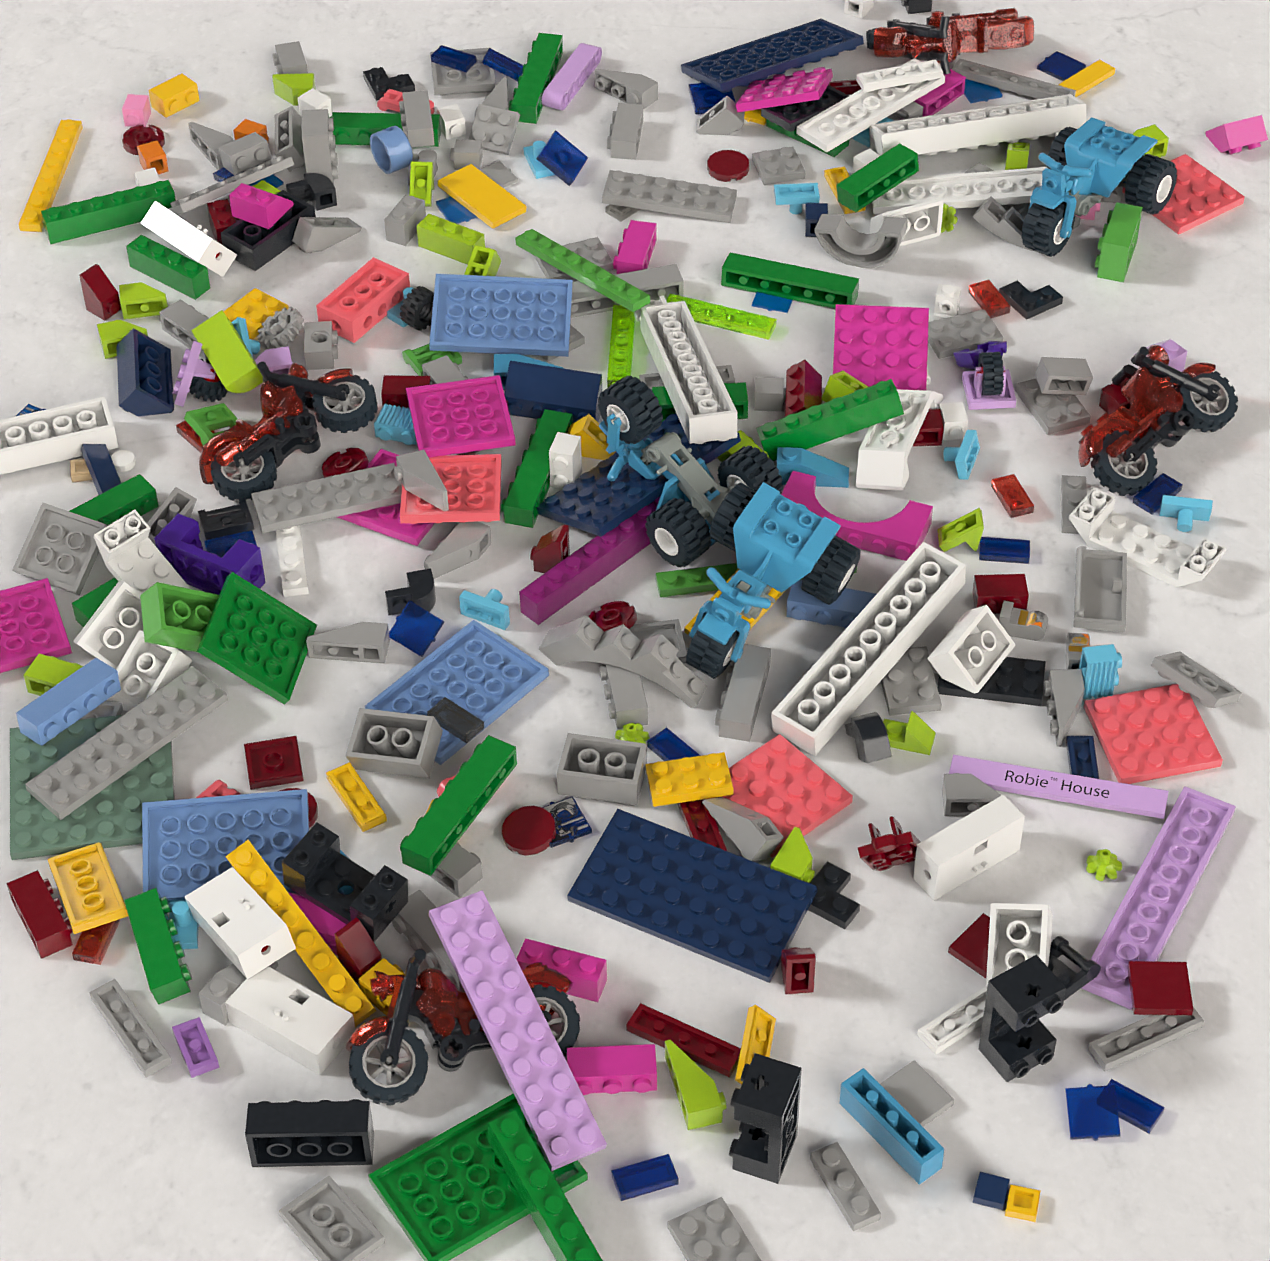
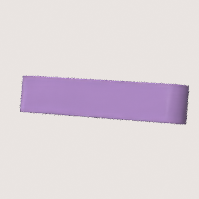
M580 43L544 90L542 105L564 110L600 63L602 57L601 47Z

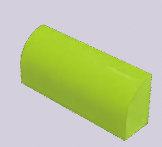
M223 310L191 330L197 341L202 343V350L228 391L232 393H245L263 383L262 375L257 368L255 360Z

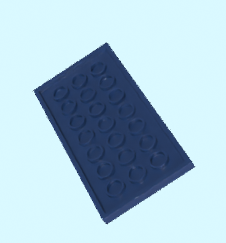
M818 19L681 64L682 73L721 93L732 91V88L737 86H748L752 81L766 80L770 75L784 74L788 69H798L806 63H816L821 61V58L827 56L834 57L839 55V52L855 50L857 46L864 44L863 36L824 19Z
M677 414L669 415L658 429L643 439L645 442L647 438H650L654 442L666 433L674 432L680 437L681 443L686 449H692L690 454L696 460L699 458L703 459L706 465L741 441L740 435L737 432V438L727 441L716 440L703 444H690ZM615 452L614 455L599 462L590 471L581 474L574 483L565 485L562 490L547 497L536 508L541 516L602 537L660 497L665 483L669 479L662 474L654 480L646 479L633 469L629 463H626L617 479L611 482L608 480L607 475L619 457V454Z
M617 808L569 891L567 898L571 903L770 983L781 962L782 950L788 949L817 893V886Z

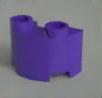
M988 341L977 345L976 350L963 349L953 354L959 367L976 370L980 353L1000 352L1003 356V353L1007 352V341Z

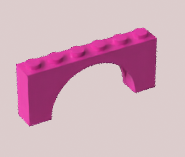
M792 471L781 493L782 496L791 501L805 505L809 511L822 518L825 516L841 525L836 536L857 548L905 561L924 542L932 523L933 506L909 500L902 511L885 520L864 523L841 519L824 509L816 499V476Z

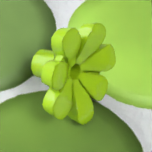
M943 204L941 233L945 230L947 232L954 229L953 224L958 222V218L954 216L956 209L952 206L948 207L947 204Z
M639 723L626 724L623 726V730H617L615 733V738L623 741L645 743V741L650 739L648 732L643 731V726Z
M1108 849L1098 850L1096 856L1090 855L1086 860L1088 864L1086 871L1088 873L1096 872L1095 879L1098 881H1103L1105 875L1109 879H1116V871L1122 870V862L1118 861L1117 856L1113 853L1111 854Z

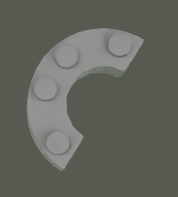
M822 214L814 231L824 250L836 260L846 265L873 268L887 263L895 256L906 233L908 222L907 218L885 217L878 232L865 234L852 229L845 221L843 215Z

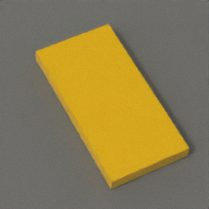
M472 164L438 180L439 188L492 229L526 212L525 204Z
M100 842L47 859L74 934L128 917L126 905Z

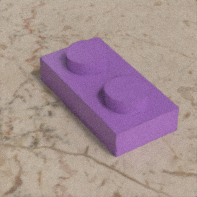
M200 1017L172 1027L173 1034L191 1078L220 1068Z

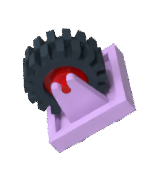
M193 341L191 350H185L182 362L186 363V365L181 364L177 376L181 381L176 380L172 393L177 395L174 403L176 405L184 406L188 392L191 394L196 393V398L199 399L201 396L203 401L206 402L208 398L211 402H215V399L220 401L222 397L226 396L228 390L222 384L209 360L206 359L205 362L203 359H198L202 343Z
M980 353L976 370L964 371L962 373L968 409L1015 408L1016 397L1009 369L1005 370L1001 353Z

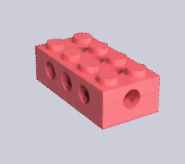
M373 257L316 305L318 322L332 321L333 330H337L338 336L355 343L387 315L389 309L404 300L403 290L410 287L409 273Z

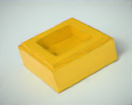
M1010 1184L1005 1216L1035 1222L1041 1190Z

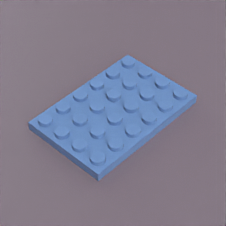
M436 274L429 344L430 351L569 357L573 280Z
M473 620L365 705V709L434 716L443 730L435 757V762L442 765L549 676V669Z
M307 789L142 803L143 892L157 888L161 898L166 896L169 903L172 900H184L186 895L233 867L225 856L249 840L287 892L296 893L284 885L282 861L309 831Z

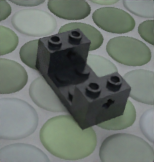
M318 822L314 824L282 861L284 885L346 925L354 918H358L373 942L378 939L408 903L407 878L386 865L376 875L364 869L340 853L339 836ZM343 886H350L354 889L348 895L338 892Z
M1037 954L988 981L979 1050L1006 1082L1016 1077L1021 1078L1025 1076L1030 1069L1039 1064L1044 1065L1053 1058L1057 1039L1039 1018L1048 1013H1056L1061 1009L1064 1004L1066 987Z
M756 1053L751 1064H745L741 1075L742 1086L740 1089L735 1088L730 1103L734 1107V1120L740 1121L739 1132H741L739 1139H733L729 1151V1156L733 1157V1170L776 1184L779 1183L798 1134L801 1067Z

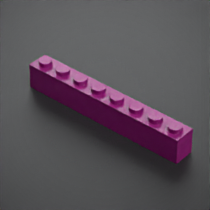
M660 497L602 537L596 536L519 591L521 613L537 625L541 624L650 545L645 523L647 522V517L656 511Z

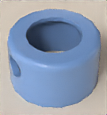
M391 126L371 135L370 146L373 157L384 173L391 174L411 165L413 160L412 148L402 129L398 126Z

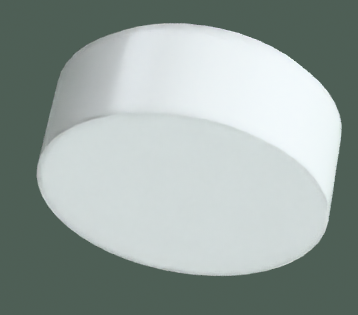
M119 450L111 455L117 472H127L133 469L136 464L134 454L129 450Z

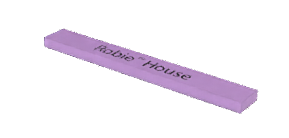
M953 755L949 774H972L992 789L1162 819L1165 816L1169 792L1167 790Z

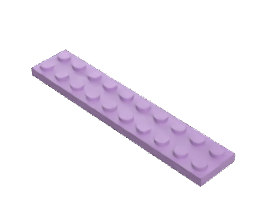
M1184 786L1090 959L1100 965V973L1081 989L1132 1010L1128 962L1158 960L1233 817L1236 806Z
M483 890L429 910V917L550 1170L553 1171L605 1149L607 1143Z

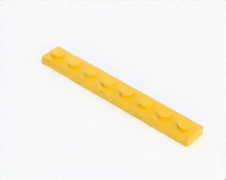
M71 119L60 121L19 221L20 231L42 232L44 223L41 211L51 208L83 129L82 121Z
M249 840L245 841L225 856L239 875L287 925L296 947L295 951L332 1001L353 1014L355 1027L377 1010Z

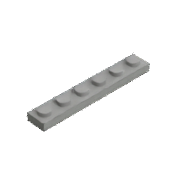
M960 58L952 67L953 71L965 76L966 80H972L981 85L997 87L999 90L1012 91L1021 96L1026 95L1042 99L1068 94L1075 96L1076 90Z

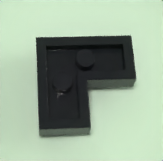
M383 67L363 71L364 80L376 101L384 97V94L389 89L399 92L415 91V84L409 74H400L388 78Z
M1017 280L999 288V296L1026 320L1061 305L1063 302V296L1050 285L1030 292Z
M827 861L809 883L817 886V893L808 910L846 929L860 911L859 903L840 894L849 883L851 873Z

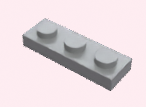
M1062 475V533L1079 534L1070 521L1069 515L1087 496L1085 476Z
M838 1142L811 1152L810 1160L853 1231L880 1220L881 1212Z

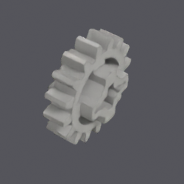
M292 307L288 310L283 308L282 311H276L273 317L269 316L261 324L263 328L258 330L259 335L257 338L260 344L265 349L286 347L287 342H293L296 336L300 334L298 330L304 327L302 325L304 322L303 316L297 309Z

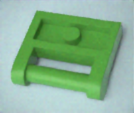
M429 344L414 350L407 349L402 351L405 363L410 364L418 376H423L422 364L446 355L453 363L457 365L462 364V356L459 352L430 351Z
M224 403L187 411L184 417L186 422L201 437V443L204 447L213 446L216 442L232 438L242 439L247 435L245 426ZM225 427H230V428H231V429H229V430H224V431H220V432H216V433H212V432H211V431H213V430H217V429H221V428H225Z

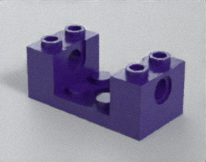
M178 513L154 538L158 550L186 584L199 590L220 595L226 578L231 572L259 589L266 583L260 547L239 539L222 558L214 553H209L203 550L202 542L199 538V522L193 518H188Z

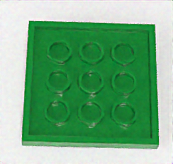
M231 572L223 585L197 652L285 705L291 698L308 652L307 637L314 635L317 624Z

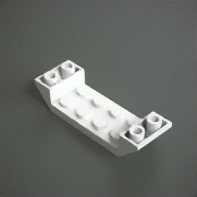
M897 389L904 414L869 427L859 448L857 488L904 489L910 475L907 457L928 410L939 409V404L943 400V394L934 391Z
M1095 487L1069 515L1070 521L1088 547L1100 551L1127 553V565L1174 587L1202 581L1227 548L1205 537L1196 548H1193L1113 511L1116 497Z
M136 510L94 534V539L105 565L118 582L119 580L126 582L140 594H143L156 582L191 589L148 538L151 528Z

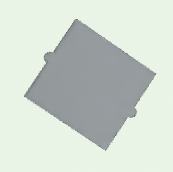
M500 161L479 169L502 188L518 182V178L511 172V169H507Z

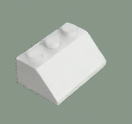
M940 198L872 217L870 221V234L880 230L885 217L907 218L908 222L907 230L900 246L940 236L944 200Z
M119 580L73 642L93 657L117 669L138 631L144 632L141 594L126 582Z
M984 605L966 611L927 659L942 679L975 694L980 691L1016 644L990 608Z

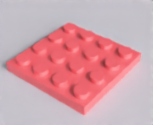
M1187 154L1171 160L1177 169L1175 188L1163 210L1153 216L1179 235L1243 204L1245 196Z
M501 454L446 455L429 458L447 489L448 511H442L410 493L402 485L401 523L500 521Z
M1178 684L1091 699L1084 702V710L1119 783L1132 784L1221 767L1223 759L1190 694L1180 690Z
M781 734L729 768L734 795L721 796L765 815L772 821L784 837L770 855L772 858L778 854L794 827L800 828L804 837L853 801V795Z

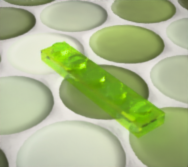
M671 293L666 299L667 303L685 301L694 322L767 340L770 339L776 328L777 319Z
M613 305L607 387H610L624 376H631L635 315L634 312L622 305Z

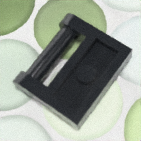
M241 501L238 505L211 511H205V509L198 511L200 524L206 540L219 539L223 536L243 534L254 530L253 520L246 501Z
M1062 936L1056 937L1051 942L1048 968L1066 987L1064 1000H1066L1096 978L1100 973L1101 967L1094 960H1088L1074 950ZM1064 955L1082 970L1076 973L1058 958Z

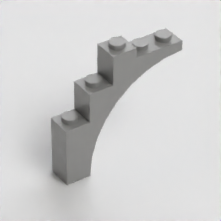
M587 615L549 630L539 647V650L555 665L580 661L597 662L620 667L642 675L675 694L690 708L698 705L707 687L704 682L676 657L679 650L662 634L641 641L624 624L604 632Z

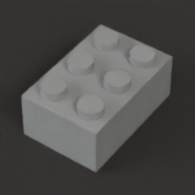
M328 109L302 110V143L306 173L323 174L334 185V179H338L337 153H335L336 140L335 135H333V118H329Z
M359 708L346 752V758L355 770L430 778L443 730L434 716Z
M568 733L557 771L558 794L637 805L646 771L647 744Z

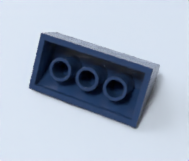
M133 328L117 344L119 407L138 417L172 413L174 411V399L172 394L171 349Z
M510 361L504 393L505 399L508 401V411L513 416L533 419L541 418L545 409L572 414L573 423L590 414L599 422L601 415L598 409V397L602 392V374Z

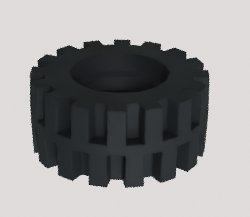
M418 286L417 289L413 288L411 290L412 293L406 295L407 298L403 300L404 304L400 308L402 310L400 316L402 317L401 320L406 324L422 331V329H427V326H431L434 292L423 286Z

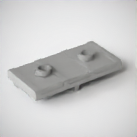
M1086 546L1077 548L1074 627L1125 631L1127 553L1086 549Z

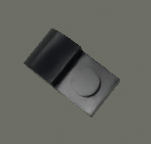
M306 173L304 174V180L286 184L288 193L305 202L311 201L317 211L337 206L335 186L323 174Z
M431 568L407 572L408 587L385 591L389 616L413 611L415 618H419L433 609L436 595Z
M877 712L851 718L852 723L845 724L846 734L855 738L858 758L860 760L870 763L892 757L888 734Z

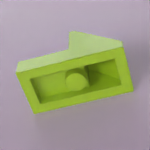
M411 162L409 196L425 200V206L431 207L432 190H434L433 162Z
M977 508L938 528L939 547L946 552L966 542L976 552L984 529L982 510Z
M911 711L908 723L884 719L883 723L891 748L925 755L931 754L936 732L915 712Z

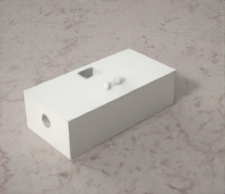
M156 201L141 222V224L222 277L237 256V254L206 234L208 232L207 229L204 228L201 231V225H198L196 228Z
M1004 795L996 798L917 844L913 879L935 901L1019 851L1025 815Z
M233 867L185 896L194 920L247 979L296 949L287 925Z
M269 966L246 979L225 1002L229 1023L319 1075L325 1071L356 1035L352 1013Z

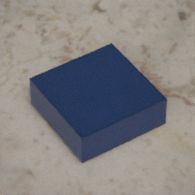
M980 1172L973 1203L1003 1210L1010 1179Z

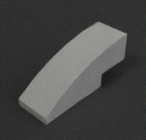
M991 196L973 215V218L996 236L1018 247L1033 251L1026 248L1022 243L1021 235L1025 218L1013 207L1006 211Z

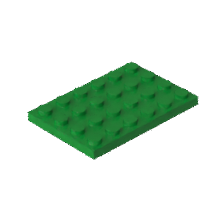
M514 1093L368 1174L369 1182L424 1261H449L530 1214L487 1140L488 1123L516 1110L544 1158ZM578 1160L551 1171L563 1193L588 1180V1173Z

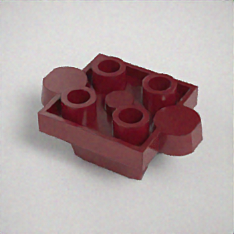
M893 816L889 818L893 834L881 836L880 831L872 823H869L871 844L858 847L860 858L872 870L884 871L892 866L915 861L917 844L921 841L911 831L903 833L900 823Z

